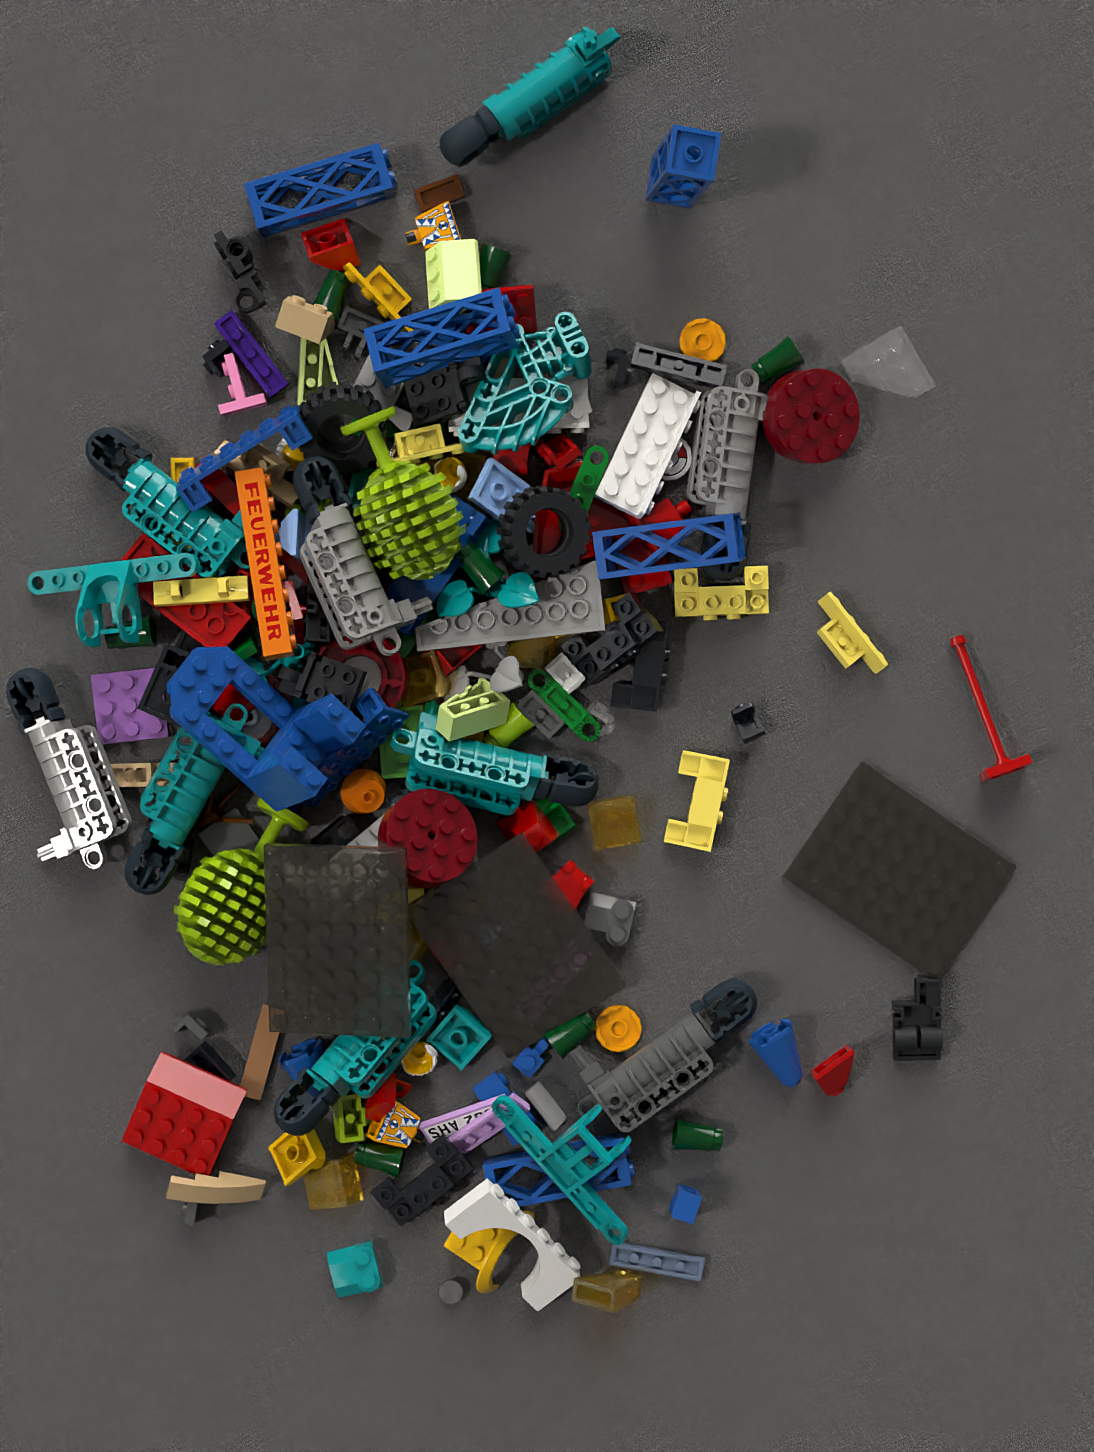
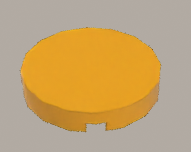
M695 319L689 322L681 332L679 339L680 350L684 355L715 362L723 354L726 345L725 333L720 325L710 319Z
M613 1005L604 1009L599 1014L595 1024L598 1027L595 1029L596 1036L601 1045L615 1052L626 1051L636 1045L642 1029L640 1019L635 1011L623 1005Z

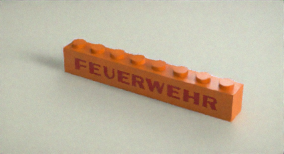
M263 467L236 471L235 478L263 656L266 661L295 656L294 649L298 648L296 635H291L290 626L294 625L292 611H287L286 604L290 602L288 588L284 589L283 580L287 579L285 566H280L279 557L283 556L281 542L276 541L275 535L279 533L277 519L273 520L272 511L276 510L274 497H269L268 488H272L270 473L266 474Z

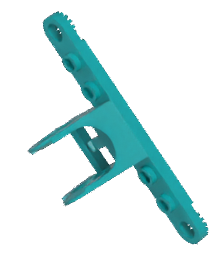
M179 553L36 571L29 576L27 585L29 590L36 595L82 590L76 609L75 623L79 639L86 647H101L100 635L120 633L119 637L125 643L139 642L138 631L142 630L137 583L191 577L199 571L200 562L198 557L192 553ZM186 558L192 564L191 569L187 572L182 568V562ZM39 577L44 580V586L40 590L37 589L38 587L35 584ZM110 603L113 624L117 623L118 628L104 630L101 604ZM124 605L128 606L132 615L131 627L123 626L122 610ZM87 609L91 612L94 619V634L92 638L87 635L84 628V614Z
M505 1095L497 1097L491 1106L494 1116L497 1115V1118L505 1124L504 1127L592 1225L604 1234L605 1239L609 1240V1243L612 1242L613 1245H621L629 1235L627 1226L586 1181L619 1156L632 1139L627 1136L610 1151H607L585 1127L602 1110L603 1107L599 1103L586 1112L557 1140L551 1143L510 1097ZM500 1104H504V1106H507L506 1108H508V1112L504 1111L500 1107ZM579 1134L587 1144L576 1152L567 1141ZM594 1151L599 1159L592 1166H589L583 1158ZM612 1229L619 1230L620 1236L615 1235Z

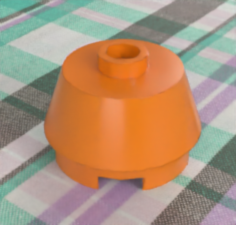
M354 770L343 781L341 799L344 805L354 813L367 814L373 812L382 805L386 797V783L383 777L374 770Z

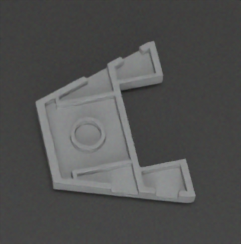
M407 349L405 352L411 353L413 350ZM369 354L353 387L358 384L363 387L364 393L370 391L374 395V399L378 400L381 404L382 410L394 406L396 413L387 420L394 424L400 432L411 430L414 424L412 413L396 407L405 388L404 383L385 388L374 373ZM425 362L414 363L412 366L421 367Z

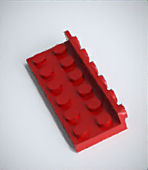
M143 533L120 561L171 555L172 553L164 550L157 541ZM182 564V568H184L186 572L191 569L187 565ZM196 573L195 575H193V576H191V577H183V578L168 579V580H159V581L202 579V578H200V577L197 575V573ZM157 581L137 583L139 596L204 647H230L246 626L254 623L251 617L252 612L242 604L238 607L233 602L155 607L153 582ZM179 587L180 594L183 597L182 587Z

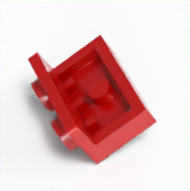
M562 431L546 443L539 439L536 443L537 445L534 446L539 456L544 458L549 466L553 464L558 470L573 463L582 454L579 448Z

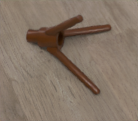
M240 781L217 805L213 806L214 791H212L208 798L206 810L202 814L203 817L198 820L201 827L204 828L208 824L221 822L254 823V819L222 817L221 808L239 790L243 782Z

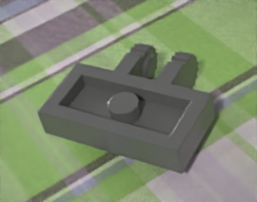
M346 306L337 325V329L348 333L342 351L347 353L351 348L354 336L362 340L356 349L355 357L361 358L367 345L364 329L384 322Z

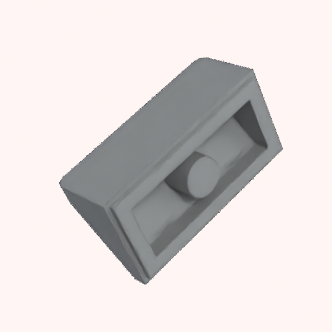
M536 1082L525 1091V1096L552 1131H555L566 1120V1115L541 1082Z

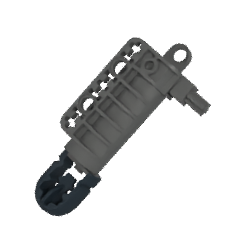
M738 979L726 980L703 995V1000H696L690 1005L694 1013L687 1015L611 1071L609 1068L604 1071L596 1059L592 1061L581 1044L575 1047L569 1053L580 1067L579 1074L591 1090L590 1093L579 1100L577 1105L579 1114L581 1116L585 1114L581 1110V1106L585 1101H591L594 1105L600 1103L603 1107L600 1112L605 1110L620 1131L629 1132L703 1080L713 1070V1062L706 1052L708 1048L714 1045L713 1040L719 1043L725 1038L726 1033H733L754 1016L757 1009V996L753 988L745 981ZM733 990L728 994V1000L725 1002L718 1001L717 1008L714 1011L722 1019L723 1017L731 1018V1012L735 1009L738 1011L743 1008L745 1009L740 1014L734 1012V1018L726 1024H721L718 1030L713 1033L710 1027L713 1022L708 1015L702 1017L698 1012L709 1008L710 1004L718 998L725 999V993ZM702 1060L706 1066L702 1068L698 1065V1061ZM689 1066H692V1069L696 1071V1074H692ZM680 1073L688 1074V1078L684 1082H679L676 1078ZM670 1080L673 1081L676 1087L675 1089H673V1086L668 1083ZM661 1087L667 1090L668 1093L666 1095L660 1093L659 1089ZM653 1093L654 1098L656 1097L659 1100H657V1102H654L653 1097L650 1094ZM646 1100L650 1102V1106L646 1109L638 1107L641 1101ZM632 1107H634L637 1116H635L634 1112L630 1111ZM622 1115H624L625 1117H629V1121H621L620 1117Z

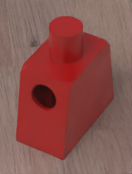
M667 498L654 504L649 515L644 514L640 521L643 525L678 521L692 512V509L685 499L673 506ZM686 526L651 530L650 532L670 540Z

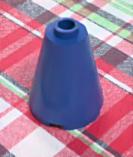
M779 1019L780 1024L774 1025L773 1022H770L755 1030L751 1034L753 1039L748 1038V1042L781 1084L793 1087L799 1084L803 1077L801 1061L791 1021L789 1019Z
M315 1038L302 1041L292 1046L293 1051L289 1054H286V1051H284L278 1057V1061L292 1080H298L297 1075L303 1067L310 1070L324 1054L323 1043L321 1039H318L316 1042ZM313 1081L306 1092L313 1096L316 1101L317 1097L325 1090L319 1092L312 1086L315 1083Z

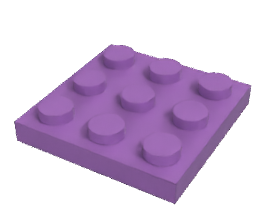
M155 668L91 675L97 733L102 745L170 737L168 722L137 709ZM164 692V693H163V700L166 702V700H165V692Z

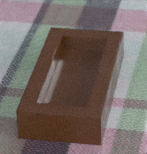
M458 174L414 190L422 213L446 201L452 203L466 197Z

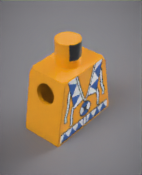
M449 201L415 217L418 229L405 233L409 246L422 242L425 251L440 241L461 240Z
M396 1100L395 1107L380 1121H371L365 1134L366 1137L376 1142L407 1148L411 1140L421 1142L425 1135L420 1127H418L420 1117Z

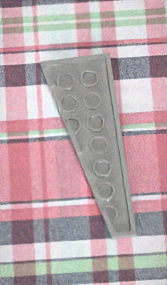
M596 561L570 569V572L559 574L558 577L548 578L535 583L540 602L533 605L507 608L499 602L497 597L471 607L468 612L461 616L444 617L416 627L417 651L606 631L600 579L598 580Z

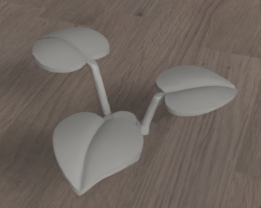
M507 642L485 644L488 649L494 648L495 652L502 659L493 675L472 671L467 672V667L463 664L455 668V671L452 670L447 675L443 685L444 702L456 694L461 695L465 692V688L469 686V677L471 676L490 679V688L494 692H506L523 686L524 673L519 670L517 658L514 656L505 657L500 651V647L505 646Z

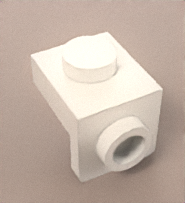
M562 652L545 667V670L568 694L578 689L585 680L584 675L571 664Z

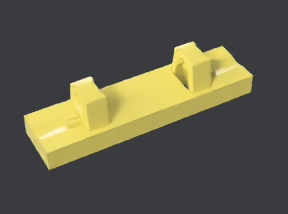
M248 576L153 582L155 607L249 601ZM179 587H182L183 597L180 594Z

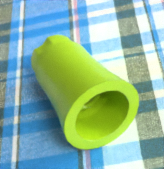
M512 702L509 706L506 724L489 729V733L482 739L487 744L507 748L535 725Z

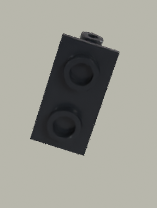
M448 977L447 980L444 979L435 991V993L441 996V999L437 1000L432 996L428 1001L437 1012V1018L433 1023L435 1025L444 1020L449 1014V1009L452 1005L456 1004L463 995L462 991L465 987L456 983L451 977ZM428 1010L427 1012L424 1011L422 1015L429 1017L431 1014Z

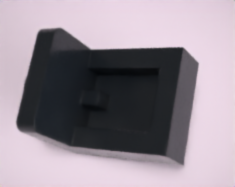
M224 339L221 342L219 340L213 342L208 347L209 351L202 356L206 361L203 366L211 376L214 373L218 377L222 376L214 364L232 351Z
M752 702L740 704L730 712L744 744L766 734Z

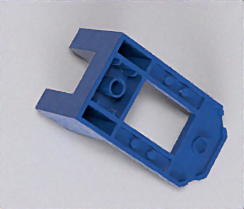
M228 646L197 647L193 649L166 684L167 694H170L171 707H169L170 717L276 812L315 797L328 779L317 767L327 754L354 743L366 726L332 693L296 709ZM229 683L280 728L257 760L206 715Z

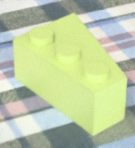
M302 337L300 339L297 389L298 406H300L301 402H306V396L310 392L315 394L317 387L321 385L324 388L329 387L330 382H336V385H338L326 338L320 344Z
M479 678L477 684L467 686L465 692L461 695L456 694L439 705L436 730L448 741H453L504 725L507 722L510 700L501 692L491 690L490 682L485 678Z

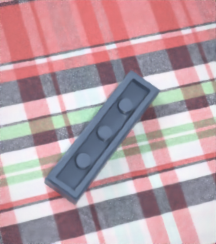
M622 1243L621 1245L612 1244L609 1266L699 1282L702 1280L705 1257Z

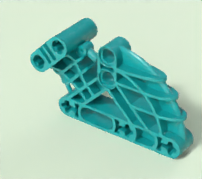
M561 312L555 318L556 329L548 327L546 331H538L535 334L525 335L524 328L517 324L521 333V338L518 339L520 347L492 355L485 371L487 379L480 382L458 430V437L464 451L473 453L479 449L492 450V454L496 455L500 450L512 448L514 452H517L522 445L530 442L531 445L535 446L542 435L552 429L564 414L573 409L574 402L571 389L567 385L558 382L566 376L573 375L577 379H586L592 374L588 343L584 335H582V331L579 329L573 314ZM536 338L537 346L530 350L526 339ZM504 357H511L503 375L499 379H493L500 361ZM518 366L526 384L506 392ZM560 370L558 373L553 375V371ZM548 372L554 378L552 380L543 378L541 373ZM539 390L545 391L542 394H536V392ZM561 397L567 398L564 401H558V399ZM527 411L523 420L512 424L516 415ZM499 422H502L501 426L499 427H490Z

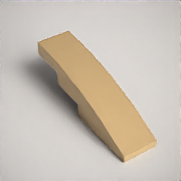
M172 762V763H170L169 771H170V772H173L172 767H173L174 763H179V762ZM159 763L110 765L119 787H146ZM160 778L156 781L160 786H166L169 783L165 778Z
M222 1171L219 1172L218 1178L197 1173L194 1180L171 1176L166 1199L212 1204L255 1201L261 1199L266 1180Z

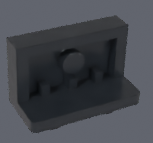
M613 348L612 351L607 350L606 362L618 364L614 388L623 389L624 384H629L632 367L628 366L631 355H627L626 350Z
M206 1041L183 1060L228 1081L237 1076Z

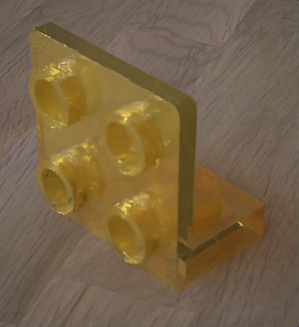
M354 1154L324 1161L321 1168L311 1169L303 1175L310 1210L347 1207L364 1200L357 1164L354 1163Z

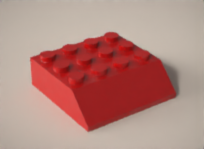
M162 1051L145 1083L121 1141L192 1174L197 1173L210 1176L248 1089Z

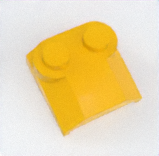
M314 1129L302 1136H293L285 1132L268 1147L285 1186L291 1185L309 1170L321 1168L325 1161V1151Z

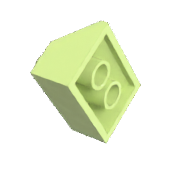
M477 240L440 241L425 251L429 309L482 293Z

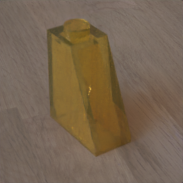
M621 1270L574 1278L571 1301L615 1313L640 1298L642 1276Z

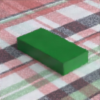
M249 632L237 638L230 646V649L242 660L258 652L254 639Z

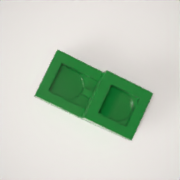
M532 797L559 833V836L556 838L557 840H560L577 828L561 804L551 802L548 797L544 800Z

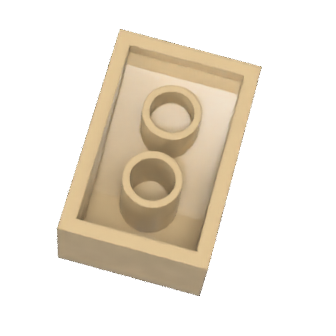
M292 295V297L288 296L283 300L275 327L320 344L334 331L336 325L333 313L327 311L328 309L320 304H314L313 306L306 303L304 298Z

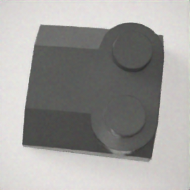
M590 892L580 938L626 948L636 902Z

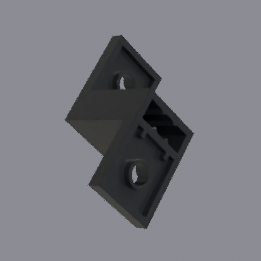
M183 630L175 646L166 643L137 709L182 728L170 717L169 707H171V703H166L163 700V693L167 690V682L192 650L204 646Z

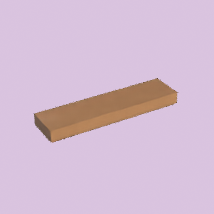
M263 1003L240 1085L248 1089L245 1097L260 1101L262 1099L286 1009Z

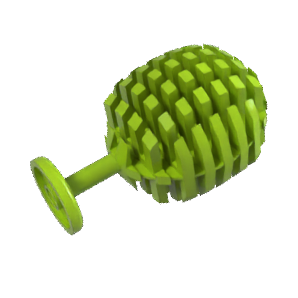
M394 406L340 428L342 434L346 436L363 430L380 466L370 475L365 488L357 492L358 500H362L361 505L354 508L353 517L361 514V521L356 523L358 530L364 529L365 534L361 538L364 544L369 543L371 546L367 550L369 556L377 555L380 558L373 563L379 569L390 567L392 570L389 575L393 579L404 575L411 577L409 579L427 580L446 570L452 563L451 560L455 553L462 549L459 536L466 533V524L459 527V521L464 517L462 511L456 510L458 505L456 497L451 498L450 493L453 491L451 485L443 486L441 483L442 480L447 478L441 472L436 475L428 472L431 467L427 462L417 466L411 464V461L392 460L379 429L380 422L395 415L396 411Z
M260 797L257 801L258 808L271 816L272 819L254 851L236 848L238 850L220 851L211 858L204 857L199 861L202 865L193 870V875L186 882L183 892L180 893L178 897L180 905H174L173 913L178 915L179 919L176 931L182 935L184 945L196 958L213 965L233 962L240 963L249 955L256 957L261 953L258 948L266 946L269 941L268 937L270 934H273L276 928V922L280 921L283 916L280 913V907L284 908L287 902L285 898L281 897L284 881L278 878L277 870L266 857L284 825L298 831H305L309 826L307 821L286 808L276 812Z

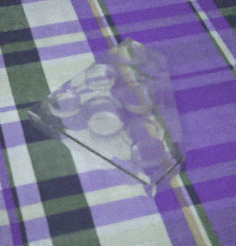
M902 326L895 328L839 361L851 382L915 399L936 386Z

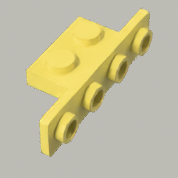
M440 423L393 434L398 457L392 458L393 461H411V464L421 462L420 458L429 456V460L442 458L444 452L451 451L452 455L466 452L462 449L460 443L445 446Z
M829 592L818 600L819 605L831 618V621L818 630L817 634L845 669L860 657L875 674L888 666L883 654L875 648L869 637L863 633L855 623L854 618L843 608L837 597Z

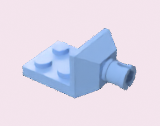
M489 458L468 499L493 516L492 520L497 521L501 526L502 521H498L500 514H505L506 509L503 507L506 502H512L513 495L517 492L523 493L524 489L531 486L498 461ZM536 515L530 518L526 527V531L530 534L534 533Z
M293 509L281 522L279 533L275 534L276 541L281 542L282 548L300 564H303L299 551L305 543L307 535L312 531L313 524L309 523L307 516L299 509Z

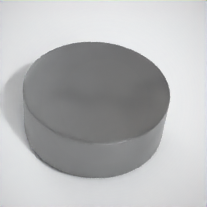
M455 1279L444 1281L440 1286V1297L445 1303H457L463 1295L461 1283Z

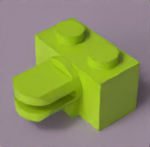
M350 1090L344 1098L340 1097L335 1105H333L335 1138L340 1143L363 1141V1126L370 1125L372 1121L365 1118L366 1102H361V1097Z

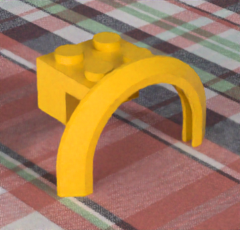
M524 1211V1212H523L524 1214L528 1213V1214L533 1218V1220H534V1222H535L534 1212H532V1211ZM489 1228L471 1233L462 1239L451 1232L443 1246L480 1270L476 1281V1289L480 1293L487 1294L497 1290L499 1287L498 1284H493L494 1281H492L494 1268L501 1254L518 1232L503 1228Z

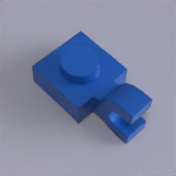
M543 1036L533 1049L526 1045L512 1064L528 1078H531L545 1061L540 1055L550 1045V1042Z

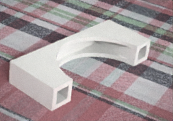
M488 1178L444 1211L445 1225L460 1239L479 1230L503 1228L518 1232L531 1241L538 1252V1259L531 1274L521 1283L522 1297L535 1310L539 1311L581 1280L579 1270L581 1267L576 1258L573 1256L569 1257L560 1243H555L544 1228H539L528 1213L524 1214L520 1210L514 1199H509L505 1196L502 1188L498 1184H493Z

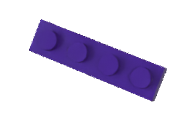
M230 310L213 323L270 398H273L289 385L233 310Z

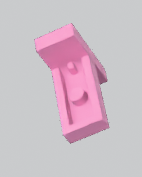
M233 353L224 355L226 362H222L225 376H230L231 384L228 385L231 398H236V401L218 405L221 416L226 417L267 406L268 403L264 393L246 397L236 356Z

